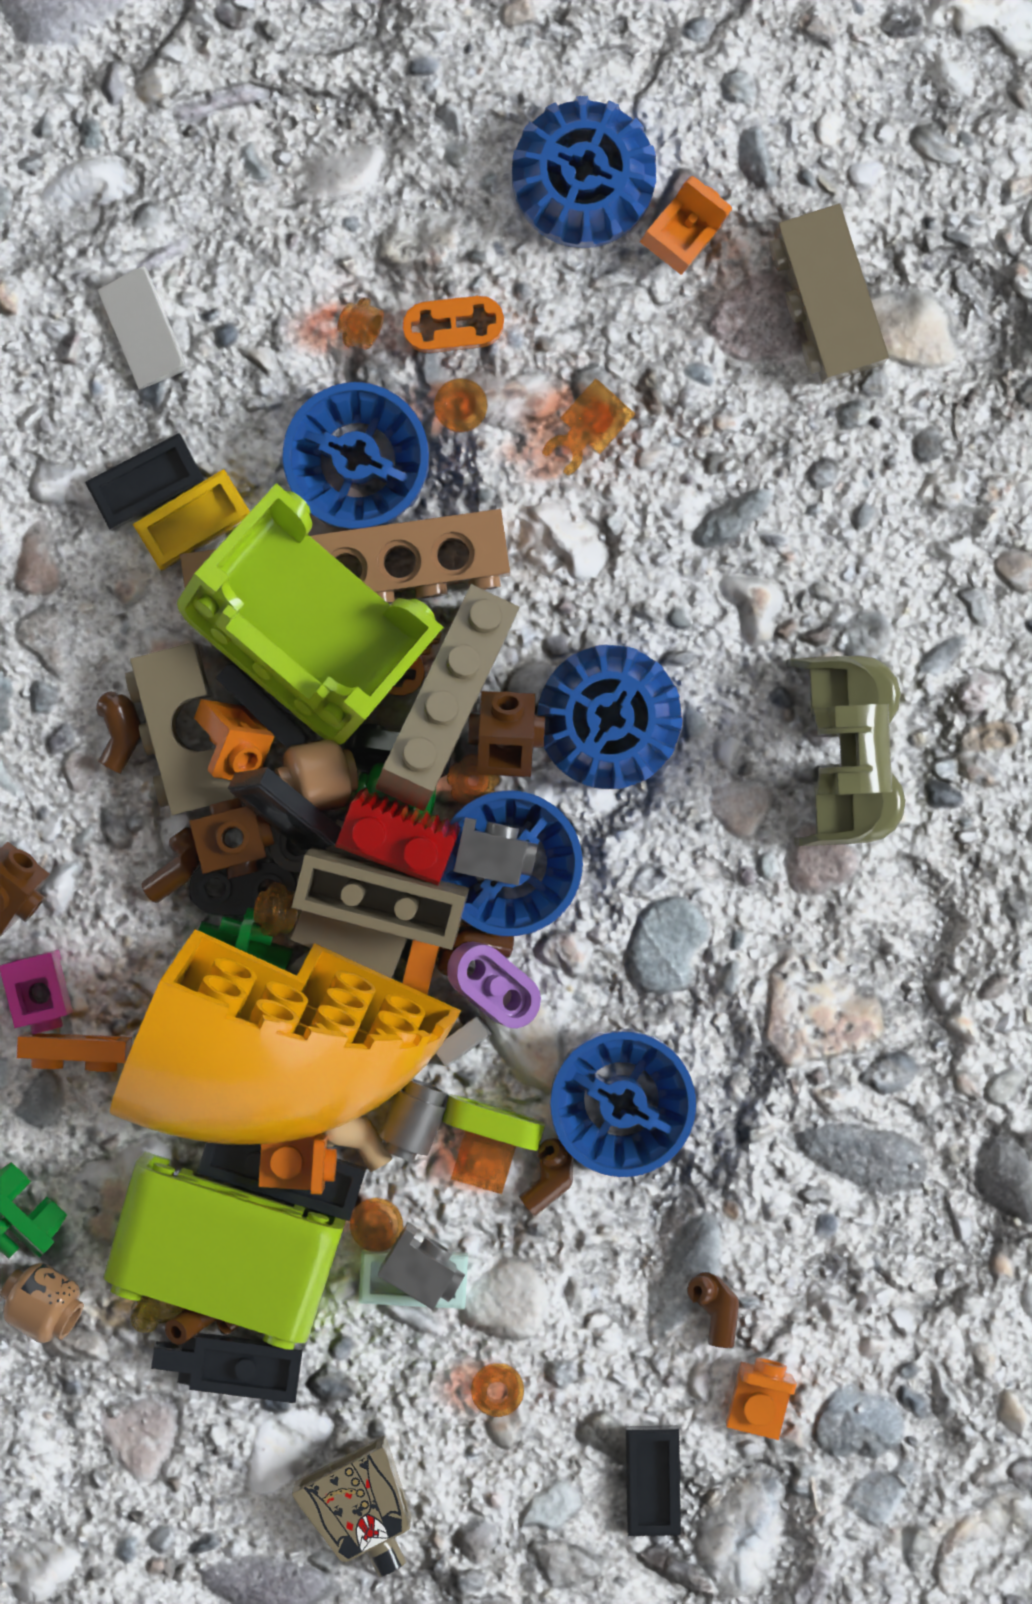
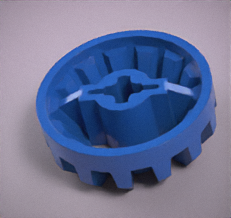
M577 96L574 101L560 105L555 102L547 106L544 113L533 122L529 121L523 129L512 159L513 192L518 207L525 219L547 239L574 248L603 246L620 239L630 232L646 213L653 196L657 178L655 149L645 135L640 121L637 118L633 120L620 110L618 104L608 100L607 103L591 101L588 96ZM576 130L595 131L591 142L575 143L569 148L556 143L564 135ZM603 135L607 136L619 150L622 159V172L609 166L607 155L599 147ZM584 161H589L593 163L592 173L594 175H588L584 182L575 179L576 169L573 166L581 167ZM547 170L560 176L561 185L568 194L566 198L555 190L550 182ZM599 194L606 196V198L595 203L581 204L574 202L575 199H592Z
M349 382L337 384L318 392L308 399L296 412L284 438L283 467L290 489L308 504L310 513L332 527L354 530L388 525L394 522L398 516L409 507H412L417 501L428 476L429 448L426 434L419 418L403 399L393 392L374 384ZM346 425H369L366 433L359 431L347 432L339 438L332 435L335 431ZM377 429L385 434L393 446L395 466L392 461L381 457L379 447L373 439ZM359 445L365 446L367 458L372 461L373 465L382 469L370 464L368 466L359 464L355 471H350L348 460L340 451L334 448L344 452L346 450L355 452ZM321 455L332 459L335 469L340 477L344 479L339 492L325 479L321 467ZM374 478L387 483L381 490L369 496H347L352 484H365Z
M607 644L584 649L563 661L550 675L542 690L537 716H545L543 747L559 770L571 779L586 786L599 789H621L645 781L665 764L675 750L682 729L678 690L664 668L657 661L639 652L637 649ZM604 679L621 680L613 693L601 694L593 700L581 694L586 687L594 682ZM637 691L643 697L648 711V723L645 732L633 726L635 717L634 709L630 702ZM624 692L625 696L619 705L621 708L618 712V716L624 720L622 727L611 726L595 742L594 738L600 730L598 726L601 722V718L595 714L597 707L608 708L612 703L617 702L621 693ZM576 701L587 707L585 722L589 733L584 742L578 737L573 724V709ZM628 732L640 739L635 746L619 754L600 753L606 741L618 740L626 736Z
M504 790L476 798L465 805L452 818L450 824L458 822L461 830L441 880L469 887L462 914L464 921L490 934L520 936L536 932L550 925L569 907L580 885L583 858L580 842L573 826L557 807L531 793ZM466 817L477 819L474 829L477 831L485 832L487 822L500 825H517L525 828L517 839L529 840L530 843L538 844L540 841L542 842L547 856V867L542 881H539L533 875L521 874L519 885L527 881L536 889L520 898H500L496 895L502 887L513 888L519 885L499 881L492 885L491 882L493 880L485 878L479 883L476 876L454 872Z
M621 1028L615 1031L595 1033L567 1053L553 1078L550 1108L558 1138L565 1149L579 1163L604 1175L633 1177L658 1169L680 1151L687 1141L694 1124L696 1095L687 1068L680 1057L669 1046L653 1035L650 1036L633 1029ZM626 1062L635 1065L630 1076L615 1075L606 1080L596 1074L598 1070L612 1063ZM643 1070L652 1077L658 1090L657 1108L647 1103V1097L640 1083L637 1082ZM626 1089L632 1090L630 1096L639 1111L623 1108L619 1114L614 1113L613 1102L604 1091L610 1094L622 1095ZM585 1091L587 1095L598 1100V1106L604 1118L600 1128L591 1121L587 1114L584 1102ZM640 1124L644 1127L636 1133L624 1136L607 1133L611 1126L630 1128Z

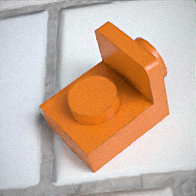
M201 699L194 719L210 735L209 740L216 745L208 766V772L214 778L232 780L236 772L262 768L275 737L273 733L244 705Z
M317 1134L280 1143L261 1144L259 1187L311 1190V1194L322 1195L325 1181H335L337 1149H327L328 1135Z
M756 1358L755 1364L741 1361L725 1422L727 1428L779 1440L790 1394L794 1395L797 1385L793 1375L786 1373V1365L765 1358Z

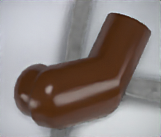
M185 827L169 839L170 848L178 856L142 882V889L152 902L159 903L187 883L200 861L191 827Z
M473 926L466 927L458 932L452 950L439 947L437 968L441 974L448 976L447 966L452 953L460 945L467 942H479L491 946L508 959L513 951L514 936H499L481 931Z
M548 1138L540 1144L538 1149L540 1179L519 1195L523 1204L535 1217L569 1190L573 1183L574 1158L565 1149L560 1139Z
M702 1272L688 1283L687 1294L689 1299L693 1303L697 1302L711 1316L708 1344L720 1348H733L739 1299L719 1276L709 1272Z
M185 1309L166 1323L165 1333L171 1342L181 1345L213 1322L216 1323L218 1330L223 1335L230 1334L239 1326Z

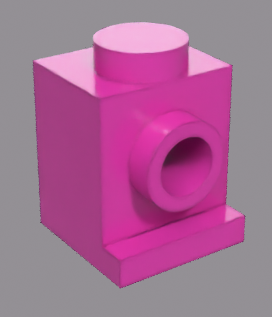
M59 949L0 965V973L14 1028L30 1025L32 1034L63 1027L61 1017L73 1012L60 962L62 959ZM36 983H43L49 988L50 996L46 1002H38L34 999L32 988Z

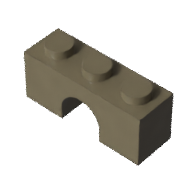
M191 642L131 658L130 662L133 671L125 673V679L133 704L141 702L147 723L140 724L139 731L147 756L156 755L161 775L153 776V784L160 807L169 806L171 815H178L237 798L228 789L231 780L214 778L208 772V766L215 748L201 752L194 751L181 741L177 732V718L184 706L194 700L212 696L198 644Z

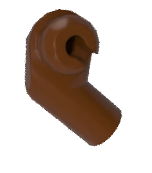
M110 691L104 693L96 704L97 714L104 718L111 736L98 762L121 774L141 739L139 731L141 722L133 702L126 695Z

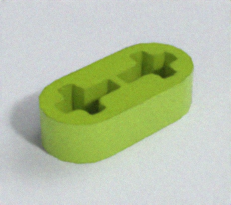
M453 1094L448 1096L442 1122L524 1149L535 1151L539 1149L546 1126L545 1123L467 1097Z

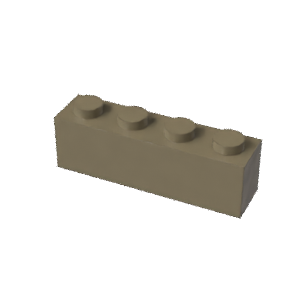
M470 585L382 768L375 787L376 790L425 812L519 611V606L477 586Z

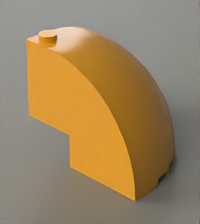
M194 929L156 988L119 1078L110 1106V1114L154 1131L208 1143L270 1144L317 1135L347 1124L374 1110L406 1086L428 1064L441 1047L461 1010L316 943L313 944L296 976Z

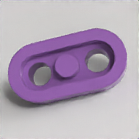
M467 942L460 945L452 953L447 966L448 979L451 985L491 1020L509 1028H521L528 1025L536 1017L541 1003L540 991L536 983L499 951L479 942ZM472 960H474L475 970L470 976H468V965ZM510 990L511 1000L504 1006L503 997Z

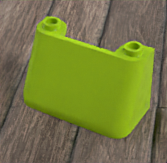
M276 483L194 573L177 600V607L183 618L196 631L322 738L334 740L341 745L364 722L444 627L435 620L431 609L417 599L407 600L398 598L389 605L308 535L313 524L309 516L311 511L308 504L296 493L285 491Z
M145 1151L135 1162L103 1276L104 1280L112 1284L110 1292L119 1297L134 1301H140L142 1295L251 1329L265 1334L263 1340L279 1348L292 1350L295 1343H306L346 1220L309 1212L307 1217H302L305 1207L296 1204L294 1207H290L192 1175L193 1171L182 1168L179 1174L175 1176L173 1175L175 1169L169 1166L171 1159Z

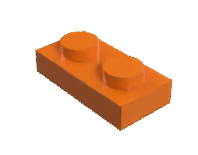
M25 1032L18 1036L17 1058L31 1059V1067L37 1069H63L64 1060L85 1061V1070L114 1072L117 1071V1063H126L132 1047V1037L61 1033L32 1034L31 1032Z

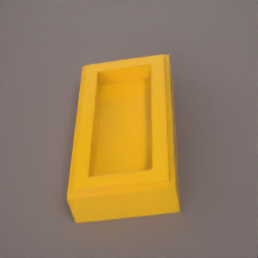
M223 469L135 522L133 526L159 569L164 571L180 561V554L195 552L238 526L250 513V510L226 470Z

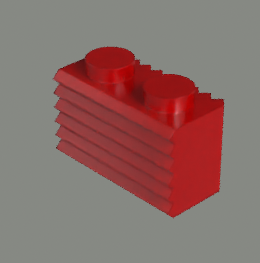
M366 787L359 790L351 802L335 847L438 886L446 870L461 828L458 822L451 825L448 818L440 821L438 814L430 817L428 811L420 813L417 808L410 809L407 803L400 806L397 799L390 802L387 795L380 798L377 791L369 794Z

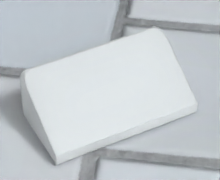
M145 266L132 270L98 290L139 390L189 370Z

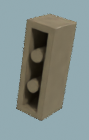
M841 204L832 205L779 222L774 231L776 239L769 241V248L777 271L786 270L792 288L791 291L785 292V297L793 322L802 321L808 342L802 343L801 347L809 373L814 374L818 372L823 385L884 365L889 359L888 351Z
M312 846L304 856L291 908L452 950L458 934L469 887L442 880L437 886L385 865Z

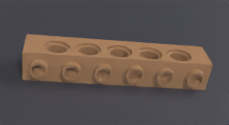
M501 509L310 536L337 560L345 556L357 558L362 564V574L359 579L388 604L394 602V593L415 590L416 599L448 595L447 585L468 582L469 587L472 584L483 590L501 587L500 578L510 576ZM458 541L464 544L469 551L467 563L458 570H448L438 561L439 550L447 542ZM216 549L180 554L184 588L194 573ZM396 549L409 550L416 559V565L412 573L403 578L391 576L385 568L387 556Z

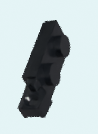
M198 1333L181 1345L174 1344L173 1342L156 1341L153 1348L151 1369L178 1372L177 1383L189 1385V1390L296 1403L303 1346L295 1345L294 1349L288 1350L260 1340Z

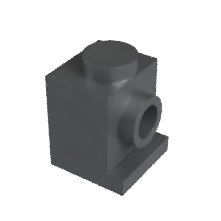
M465 818L454 872L513 885H519L521 874L532 875L538 844L517 839L518 828L487 822L485 832L474 830L477 819Z
M407 1222L380 1265L377 1276L433 1310L440 1298L447 1302L452 1299L465 1274L456 1269V1264L449 1260L453 1253L445 1246L429 1237H425L422 1243L414 1239L417 1227Z

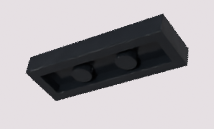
M206 1142L197 1173L350 1221L367 1169L366 1167L337 1158L335 1181H325L322 1195L311 1194V1190L259 1187L261 1144H218Z

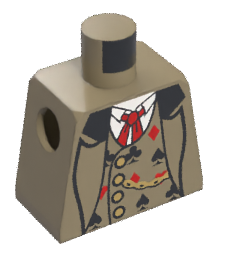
M385 1435L295 1481L292 1491L294 1500L340 1561L345 1563L367 1553L379 1577L398 1570L406 1563V1559L395 1537L410 1529L412 1517L389 1442Z

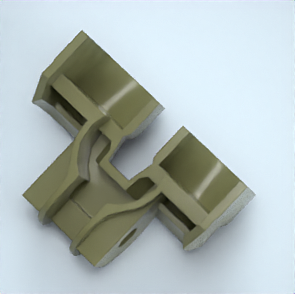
M857 655L787 659V668L809 669L811 717H815L817 735L832 734V737H839L840 764H834V767L819 768L818 786H814L816 834L806 837H794L795 846L858 844L884 839L895 831L902 820L906 802L902 785L891 772L889 724L899 710L901 692L898 679L886 664L873 657Z

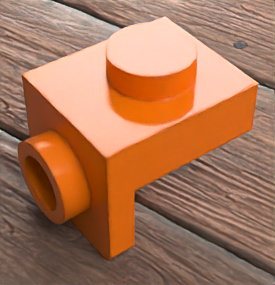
M690 176L672 202L645 232L640 243L682 275L716 235L732 211V207L713 188L704 185L696 177Z

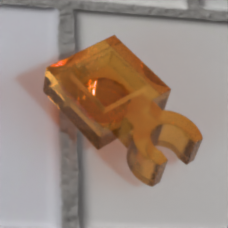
M595 378L560 417V421L570 431L566 435H558L551 438L545 444L542 456L547 459L557 448L568 449L572 454V461L565 467L562 473L566 477H570L580 468L583 450L587 446L600 456L636 414Z

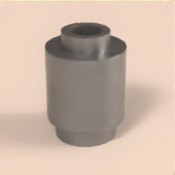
M414 1078L398 1091L393 1097L378 1135L387 1141L384 1150L409 1161H414L417 1154L427 1156L446 1111L443 1102L447 1093Z

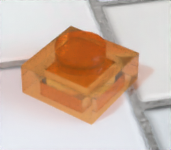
M465 1131L451 1179L502 1194L516 1146Z

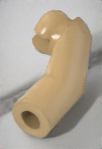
M364 1116L340 1127L320 1133L328 1135V1148H332L334 1145L356 1148L369 1172L375 1171L393 1159L390 1153L384 1150L385 1144L378 1136L379 1134L372 1122Z

